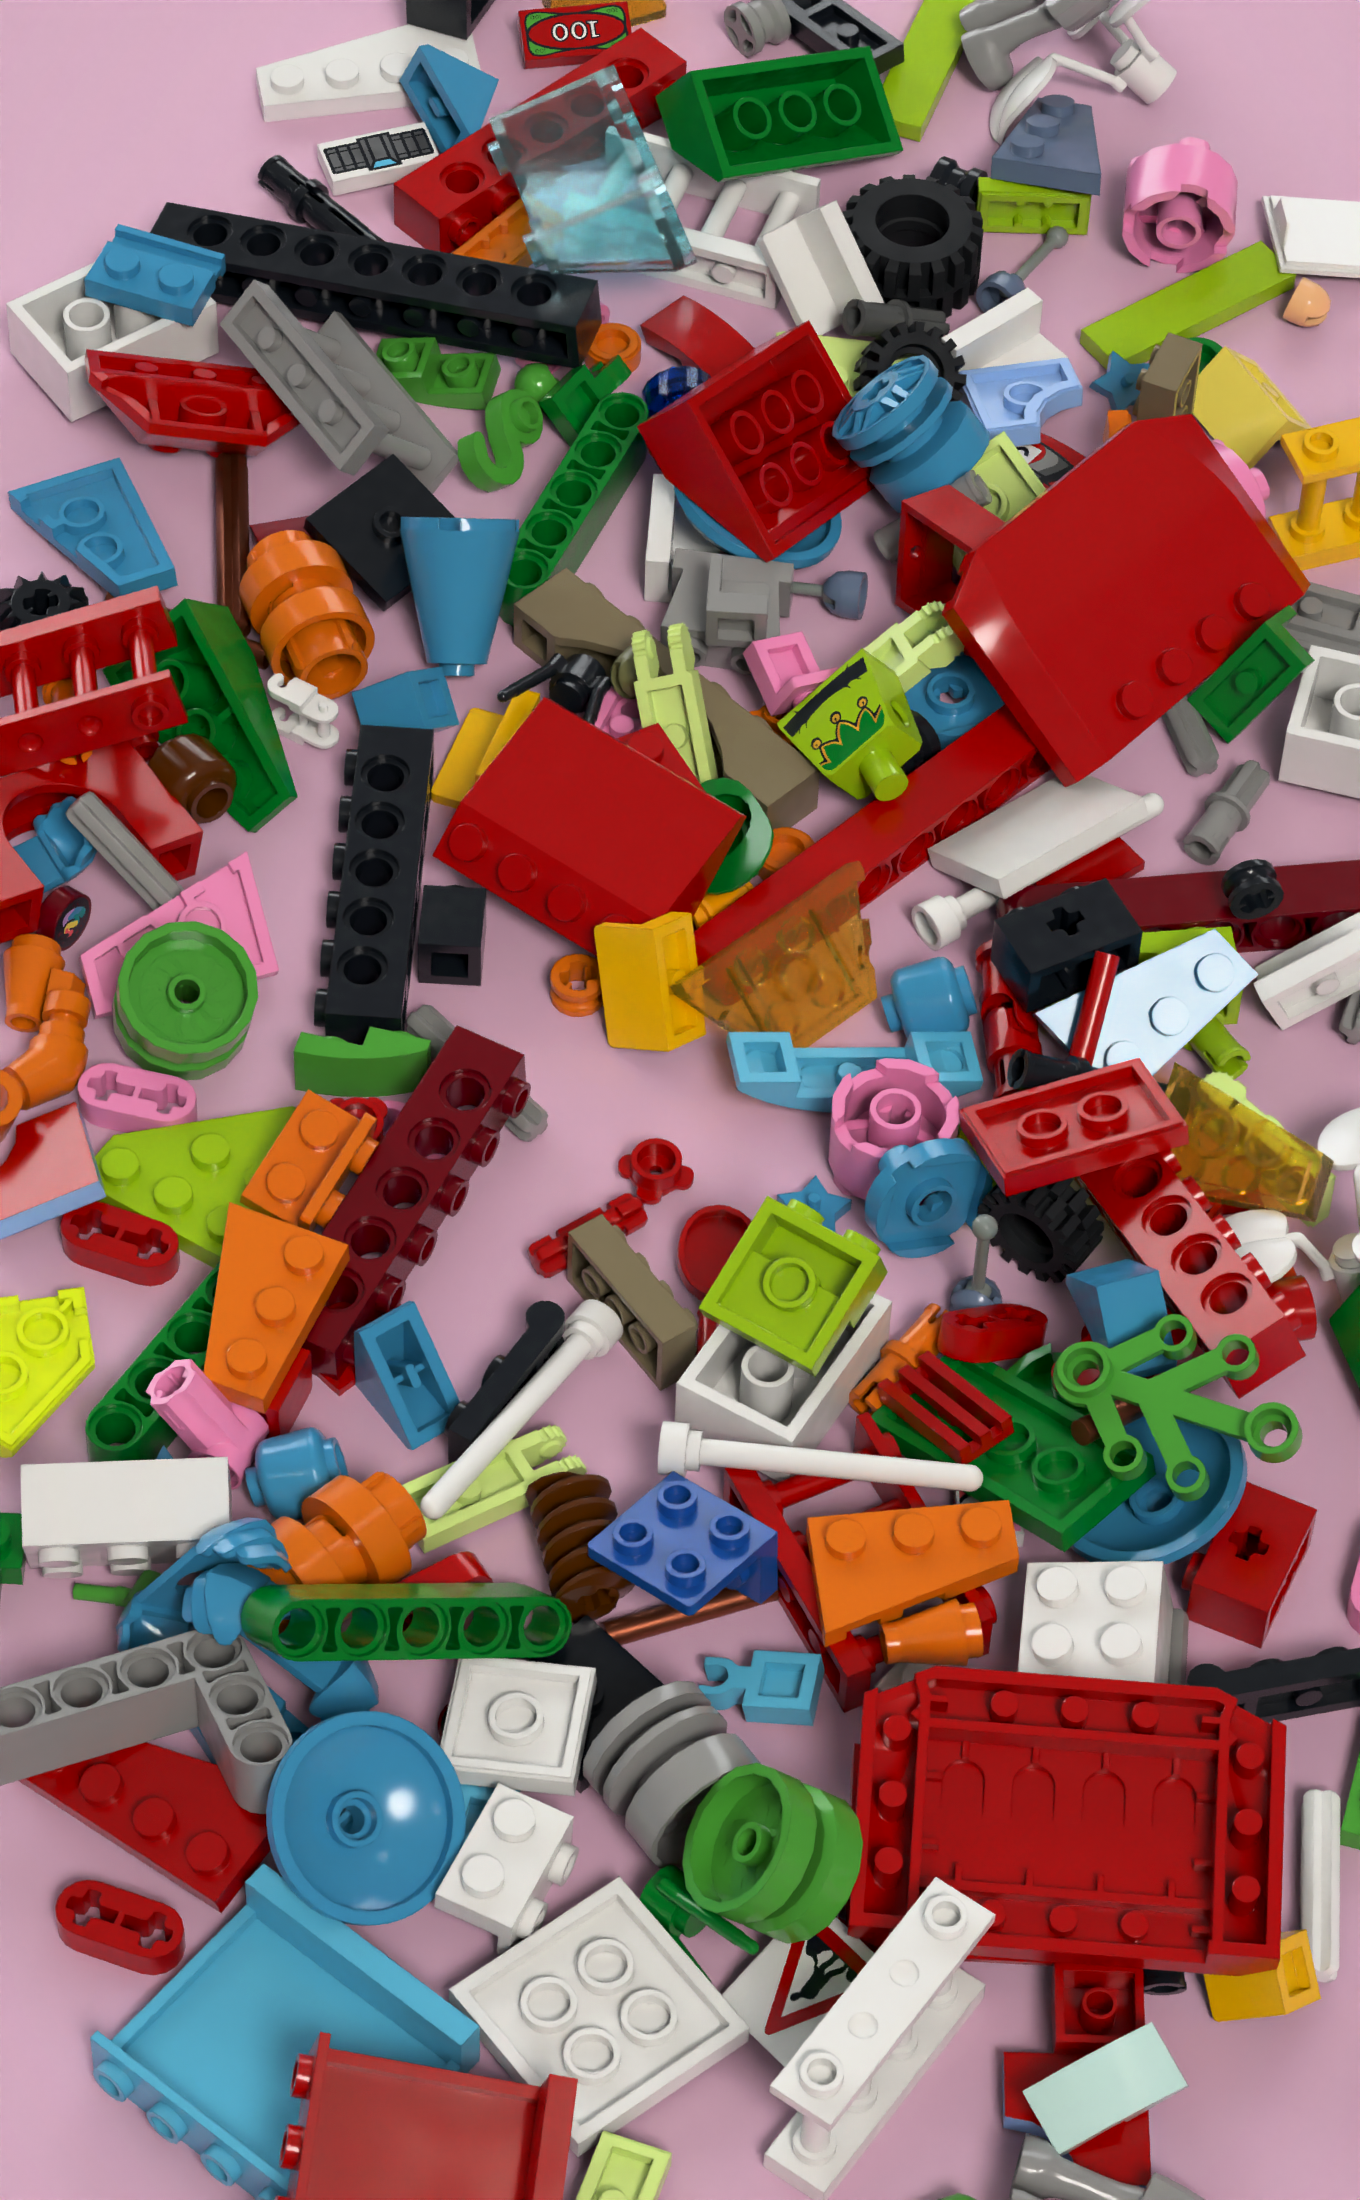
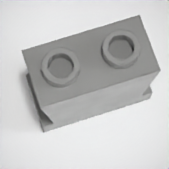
M676 548L672 565V599L661 624V643L669 649L667 642L668 626L677 623L686 624L694 649V667H716L735 670L745 675H752L743 656L746 648L705 645L706 605L711 553ZM723 554L722 580L765 582L769 584L767 638L780 636V616L789 617L791 611L794 564L778 561L766 563L763 559Z

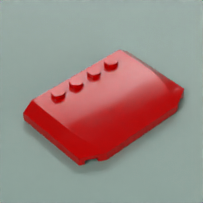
M1192 414L1137 420L1124 426L967 553L957 573L961 576L953 599L946 602L942 616L1063 786L1068 787L1079 782L1111 760L1218 669L1265 621L1288 605L1292 606L1304 596L1311 584Z
M934 1666L914 1673L913 1680L878 1693V1687L864 1692L855 1812L859 1819L863 1848L860 1871L850 1894L847 1935L880 1947L933 1879L937 1877L996 1914L995 1922L969 1955L1226 1976H1243L1276 1970L1280 1961L1287 1726L1275 1719H1272L1271 1724L1237 1706L1238 1699L1216 1687Z

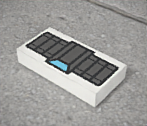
M425 122L317 144L318 161L333 196L395 183L439 155Z

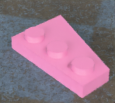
M247 851L228 862L226 866L204 880H199L180 892L175 898L146 916L143 915L80 955L78 960L91 1002L94 1019L113 1015V998L126 953L145 933L167 923L197 921L221 929L244 948L256 970L257 980L278 974V964Z

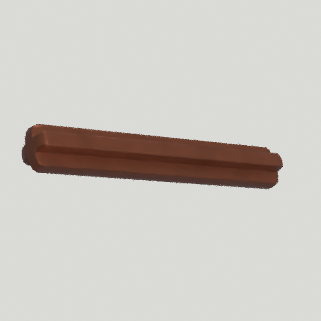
M221 453L215 459L217 605L229 608L243 636L247 637L251 632V621L239 594L240 582L247 570L246 557L249 554L247 458L243 454Z

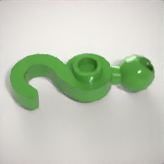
M527 364L517 372L514 389L501 393L488 402L485 409V426L494 454L495 464L488 456L485 438L481 432L476 431L458 440V458L461 468L467 478L477 488L487 492L498 491L514 484L521 477L524 469L522 448L535 443L540 438L543 430V415L538 402L559 382V379L554 378L546 364Z

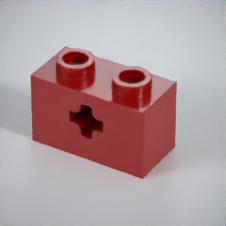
M1246 1481L1245 1490L1237 1509L1226 1525L1212 1538L1206 1555L1195 1551L1186 1568L1181 1589L1190 1592L1187 1607L1189 1620L1261 1649L1309 1549L1317 1509Z

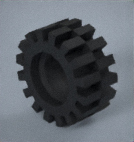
M915 321L909 327L906 326V322L898 323L890 330L887 328L862 351L863 357L856 362L854 372L860 373V376L853 381L854 391H860L872 379L890 368L895 360L924 355L939 370L938 377L944 378L953 387L950 402L960 401L963 393L959 392V390L966 385L967 374H959L958 370L965 365L962 355L953 358L951 351L957 347L956 343L952 338L946 343H942L938 338L943 331L936 326L926 332L924 331L925 322Z
M1072 1178L1005 1197L996 1183L981 1200L982 1203L978 1207V1214L991 1215L998 1223L997 1234L990 1239V1244L993 1247L1001 1245L1004 1249L1001 1256L1008 1263L1014 1258L1019 1262V1271L1028 1275L1031 1270H1034L1036 1279L1046 1282L1051 1277L1054 1283L1062 1282L1066 1275L1076 1272L1103 1239V1236L1100 1234L1104 1231V1222L1096 1220L1101 1214L1096 1205H1087L1085 1203L1090 1195L1083 1188L1075 1191L1070 1186L1074 1180Z

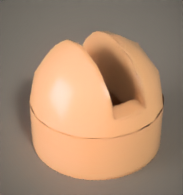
M1303 277L1285 309L1283 318L1298 326H1318L1326 319L1327 313L1330 310L1331 300L1328 293L1319 284Z

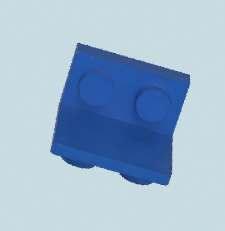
M674 1471L588 1543V1556L687 1616L694 1615L725 1587L737 1590L759 1604H762L778 1590V1532Z

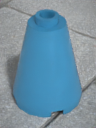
M401 517L400 534L427 663H438L439 667L442 666L445 676H475V664H487L520 534L519 520Z

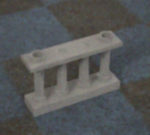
M253 280L219 324L339 471L354 476L372 453L385 458L394 454L433 494L459 462L457 450L341 313L334 311L318 332L312 331L301 325L269 285Z

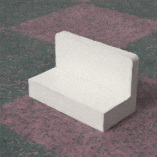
M837 200L807 212L757 239L758 246L796 326L809 320L817 335H823L842 325L843 311L850 300L860 299L865 302L884 303Z
M1028 287L941 338L942 343H946L950 338L956 343L957 347L951 351L953 358L963 356L965 365L958 372L1068 358L1040 334L1043 300Z
M653 474L645 559L644 601L670 603L672 599V565L675 549L680 548L718 554L720 549L711 544L694 528L682 508H676L674 485L663 474Z
M1360 912L1255 967L1254 970L1258 973L1256 976L1258 981L1253 984L1261 1002L1282 1031L1360 990Z

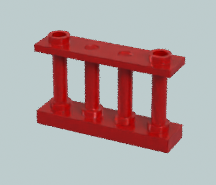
M158 585L0 631V698L13 694L15 714L0 718V777L189 723L187 712L170 670L157 672L155 653L178 646L176 630ZM131 660L133 680L98 689L97 669ZM72 677L74 697L39 707L37 687Z
M869 1412L856 1416L852 1453L902 1458L894 1437L889 1432L881 1433ZM725 1468L723 1500L778 1532L777 1566L778 1572L782 1573V1576L778 1577L780 1589L778 1591V1601L807 1651L809 1653L821 1654L825 1669L823 1678L842 1711L845 1713L862 1706L864 1692L870 1690L871 1674L876 1672V1664L884 1662L879 1634L865 1639L860 1634L853 1636L852 1632L848 1631L846 1639L824 1648L807 1535H803L799 1530L792 1532L783 1517L784 1508L854 1480L794 1475L773 1484L769 1479L762 1481L756 1470ZM871 1482L883 1503L860 1513L926 1507L914 1486ZM980 1586L947 1600L941 1599L943 1603L954 1598L958 1600L959 1604L974 1602L981 1622L984 1647L983 1656L989 1654L992 1627L997 1622V1613L988 1591L983 1586Z

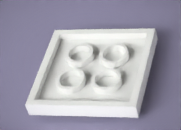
M620 1876L449 1989V2003L480 2026V2041L514 2082L541 2087L549 2074L578 2079L569 2146L577 2158L598 2144L603 2131L615 2133L749 2041L750 2027Z

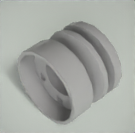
M675 1681L654 1688L634 1700L607 1723L593 1740L583 1760V1776L603 1796V1801L617 1816H625V1828L655 1865L659 1868H664L667 1865H675L679 1868L682 1867L686 1834L696 1809L715 1782L735 1767L760 1762L736 1734L727 1733V1721L711 1706L709 1699L694 1682Z

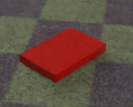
M1140 1058L1103 1067L959 1110L961 1130L1005 1197L1189 1144L1188 1125Z

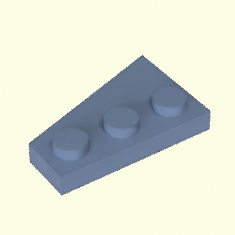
M1065 95L1038 97L993 155L991 179L1100 196L1101 169L1092 106L1077 104L1074 99Z

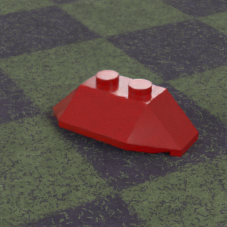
M86 349L85 365L88 383L139 444H147L148 447L155 451L177 453L184 448L202 450L215 458L221 453L257 456L301 424L256 368Z

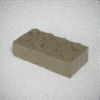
M1168 332L1162 345H1155L1149 360L1150 366L1148 370L1144 368L1141 370L1136 383V390H1139L1140 394L1135 401L1132 415L1137 416V420L1185 414L1193 415L1202 343Z
M603 1214L568 1232V1282L584 1301L588 1299L598 1300L615 1311L623 1325V1335L618 1341L660 1391L676 1383L694 1360L697 1351L696 1330L698 1329V1323L693 1313L688 1308L683 1309L674 1299L669 1285L664 1280L659 1281L650 1271L646 1258L641 1253H635L627 1244L622 1230L617 1225L612 1226Z

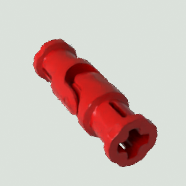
M991 939L976 949L975 965L976 970L983 977L984 990L981 991L979 996V1005L985 1038L986 1063L988 1070L995 1077L996 1091L992 1097L996 1099L1020 1092V1090L1010 1087L1007 1079L1009 1062L1017 1050L1021 1048L1031 1053L1043 1055L1041 1042H1039L1038 1021L1032 1016V1014L1037 1012V1009L1028 1013L1024 1011L990 960L993 940Z

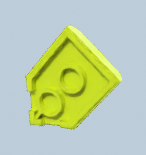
M84 1287L57 1290L58 1296L22 1301H19L18 1295L0 1298V1457L2 1458L13 1457L95 1369Z

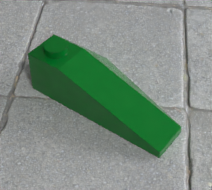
M184 598L169 612L176 630L178 646L156 652L155 658L157 672L170 670L187 712L189 723L158 731V742L162 744L178 735L192 733L206 737L236 772L237 785L232 803L227 812L248 832L256 833L293 802L298 795L255 656L227 606ZM131 660L105 667L102 670L110 686L133 680Z

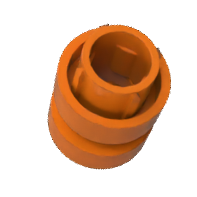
M284 530L263 538L252 548L246 557L247 570L240 582L239 594L253 628L260 635L262 649L273 673L283 674L285 685L295 677L318 687L319 694L329 699L338 698L349 693L363 681L368 673L367 659L374 647L375 634L360 600L353 594L352 582L338 552L326 543L312 540L303 531Z
M376 1472L362 1483L349 1476L338 1475L302 1502L301 1510L305 1525L286 1516L279 1517L271 1523L275 1528L277 1539L285 1547L292 1569L284 1573L283 1569H258L252 1565L247 1566L266 1574L277 1585L395 1584L410 1574L412 1561L409 1550L425 1538L427 1528L423 1515L414 1499L389 1474ZM352 1611L346 1615L342 1623L352 1617ZM282 1620L280 1622L279 1634L284 1632L290 1620Z

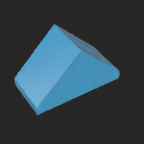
M427 44L418 47L399 81L421 120L425 122L440 153H443L481 129L499 79Z
M1124 1259L1066 1275L1065 1283L1093 1342L1100 1343L1109 1349L1155 1328L1157 1322L1168 1315L1159 1270L1131 1259ZM1171 1331L1164 1338V1343L1167 1345H1174ZM1161 1354L1127 1373L1143 1378L1176 1367L1177 1360L1168 1359Z
M408 1301L354 1331L355 1385L406 1448L414 1450L444 1433L447 1420L460 1401L415 1302Z

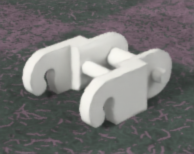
M277 673L271 676L267 682L269 695L273 699L288 705L289 709L295 712L289 716L287 721H281L286 717L285 709L278 707L272 711L278 734L300 745L306 742L320 749H328L335 746L339 741V731L330 722H333L338 716L337 704L333 700L319 694L318 687L297 677L290 680L285 687H280L284 684L283 674Z

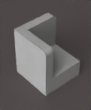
M711 553L706 605L705 645L747 648L752 641L766 639L770 597L769 584L765 582L722 580L723 554Z

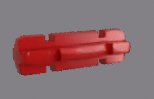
M625 1193L608 1202L605 1212L599 1207L556 1231L557 1238L552 1240L550 1235H547L532 1243L527 1250L532 1267L537 1274H541L544 1278H551L566 1270L568 1262V1232L600 1214H603L612 1226L617 1225L626 1236L643 1228L648 1222V1217L641 1200L630 1193Z

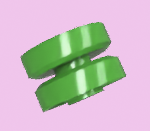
M197 921L167 923L145 933L126 953L112 1003L114 1033L126 1055L144 1070L172 1075L184 1080H201L224 1069L243 1048L258 1000L256 970L246 951L223 930ZM183 1000H186V1001H189V1002H191V1003L186 1004V1003H182V1002H183Z
M757 1762L735 1767L715 1782L698 1805L689 1826L682 1860L686 1889L697 1906L743 1924L786 1944L809 1940L832 1923L847 1903L860 1871L863 1848L859 1819L845 1800L821 1789L804 1784L800 1780Z

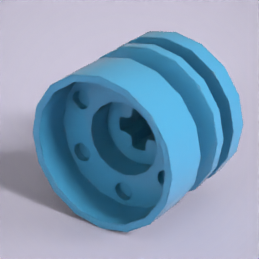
M924 355L909 357L892 365L872 379L841 410L832 429V436L846 451L850 450V458L860 468L872 467L869 481L898 513H901L902 500L948 484L950 485L965 475L981 459L989 445L990 439L989 431L961 400L950 402L953 387L947 380L938 377L939 370Z

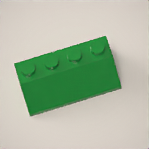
M870 46L689 71L655 96L672 150L717 182L897 155L903 151Z

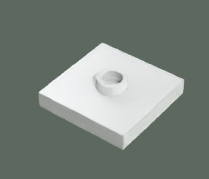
M506 1658L459 1659L440 1747L454 1767L460 1784L496 1788L497 1784L500 1783L513 1790L575 1796L597 1684L596 1668Z

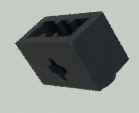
M1104 878L1085 886L1071 887L1059 896L1030 907L1015 908L1003 917L995 919L990 960L1024 1011L1028 1013L1085 990L1095 951L1120 957L1116 975L1138 965L1143 931L1111 884Z

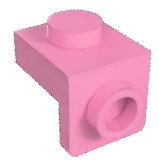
M802 631L752 641L743 652V656L771 716L790 712L840 668L835 667L820 671Z

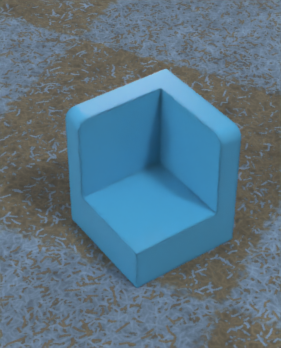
M442 666L409 671L352 692L361 725L434 729V732L459 725Z

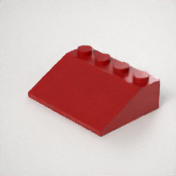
M809 320L759 345L637 426L646 442L650 455L656 460L665 478L766 563L777 558L875 488L869 481L872 467L860 468L850 458V450L846 451L832 436L834 422L852 397Z
M543 697L461 800L432 856L597 957L594 928L604 922L641 925L669 912H688L692 914L693 918L747 816L549 698Z

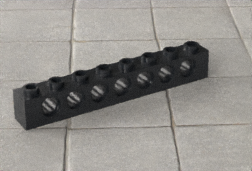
M166 202L150 232L225 254L226 272L223 277L219 276L215 282L216 288L211 295V298L219 303L234 305L251 282L257 280L269 285L295 317L326 322L330 315L336 311L341 313L353 328L407 338L435 337L439 344L569 368H576L583 364L602 324L598 280L170 202Z

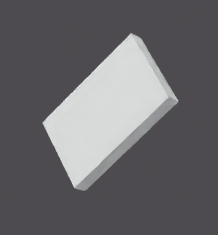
M1090 775L1073 785L1064 787L1056 776L927 850L933 868L1006 899L1142 822L1149 815L1144 797Z

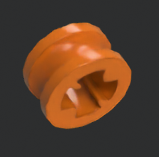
M571 954L562 957L554 964L550 975V999L553 1006L559 1012L571 1017H584L592 1015L602 1007L603 999L598 960L586 954ZM571 981H584V988L586 989L572 990Z

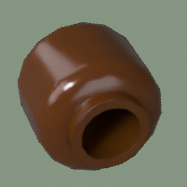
M194 733L178 735L162 743L149 760L148 766L172 796H175L197 824L212 822L220 818L230 807L237 785L236 772L206 737Z

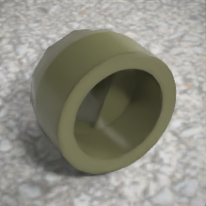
M628 646L615 659L610 668V682L614 691L626 699L636 698L634 682L638 681L632 646ZM659 665L658 677L664 676L663 670Z

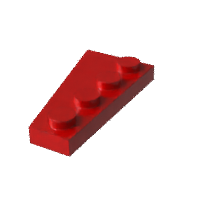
M147 1742L18 1780L220 1913L224 1911L245 1884V1881L253 1874L271 1850L267 1835L266 1814L250 1813L236 1803L218 1765Z

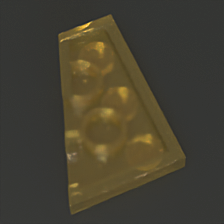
M1175 1062L1165 1094L1188 1125L1189 1144L1171 1149L1182 1167V1171L1176 1174L1178 1178L1182 1181L1191 1175L1209 1202L1250 1210H1275L1283 1213L1286 1217L1316 1222L1334 1161L1321 1151Z

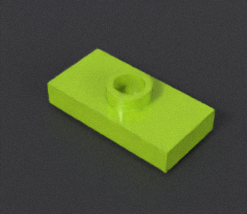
M978 177L975 211L981 213L983 232L1046 234L1051 227L1061 226L1070 235H1087L1092 194L991 179V177Z

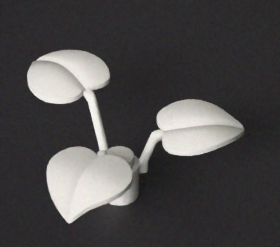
M1110 0L1109 7L1093 20L1074 32L1067 30L1068 35L1076 40L1083 37L1100 20L1105 28L1121 44L1110 60V64L1116 68L1114 75L1057 53L1049 54L1044 60L1037 56L1024 66L1005 85L993 104L989 121L993 139L1000 146L1003 144V138L1008 127L1048 84L1058 66L1107 83L1119 93L1127 86L1147 104L1157 100L1171 85L1177 70L1150 45L1132 17L1151 0H1122L1111 16L1109 10L1120 0ZM1125 24L1133 38L1129 39L1119 26Z
M1360 1107L1343 1113L1332 1120L1324 1128L1318 1140L1319 1156L1328 1168L1336 1171L1355 1169L1353 1180L1359 1233H1350L1339 1238L1334 1243L1333 1251L1328 1260L1304 1234L1300 1232L1288 1233L1289 1225L1287 1218L1279 1211L1266 1209L1248 1210L1225 1218L1241 1243V1247L1235 1250L1241 1258L1251 1252L1267 1274L1271 1283L1281 1279L1293 1267L1297 1259L1296 1248H1298L1315 1264L1323 1281L1335 1279L1342 1304L1360 1285Z

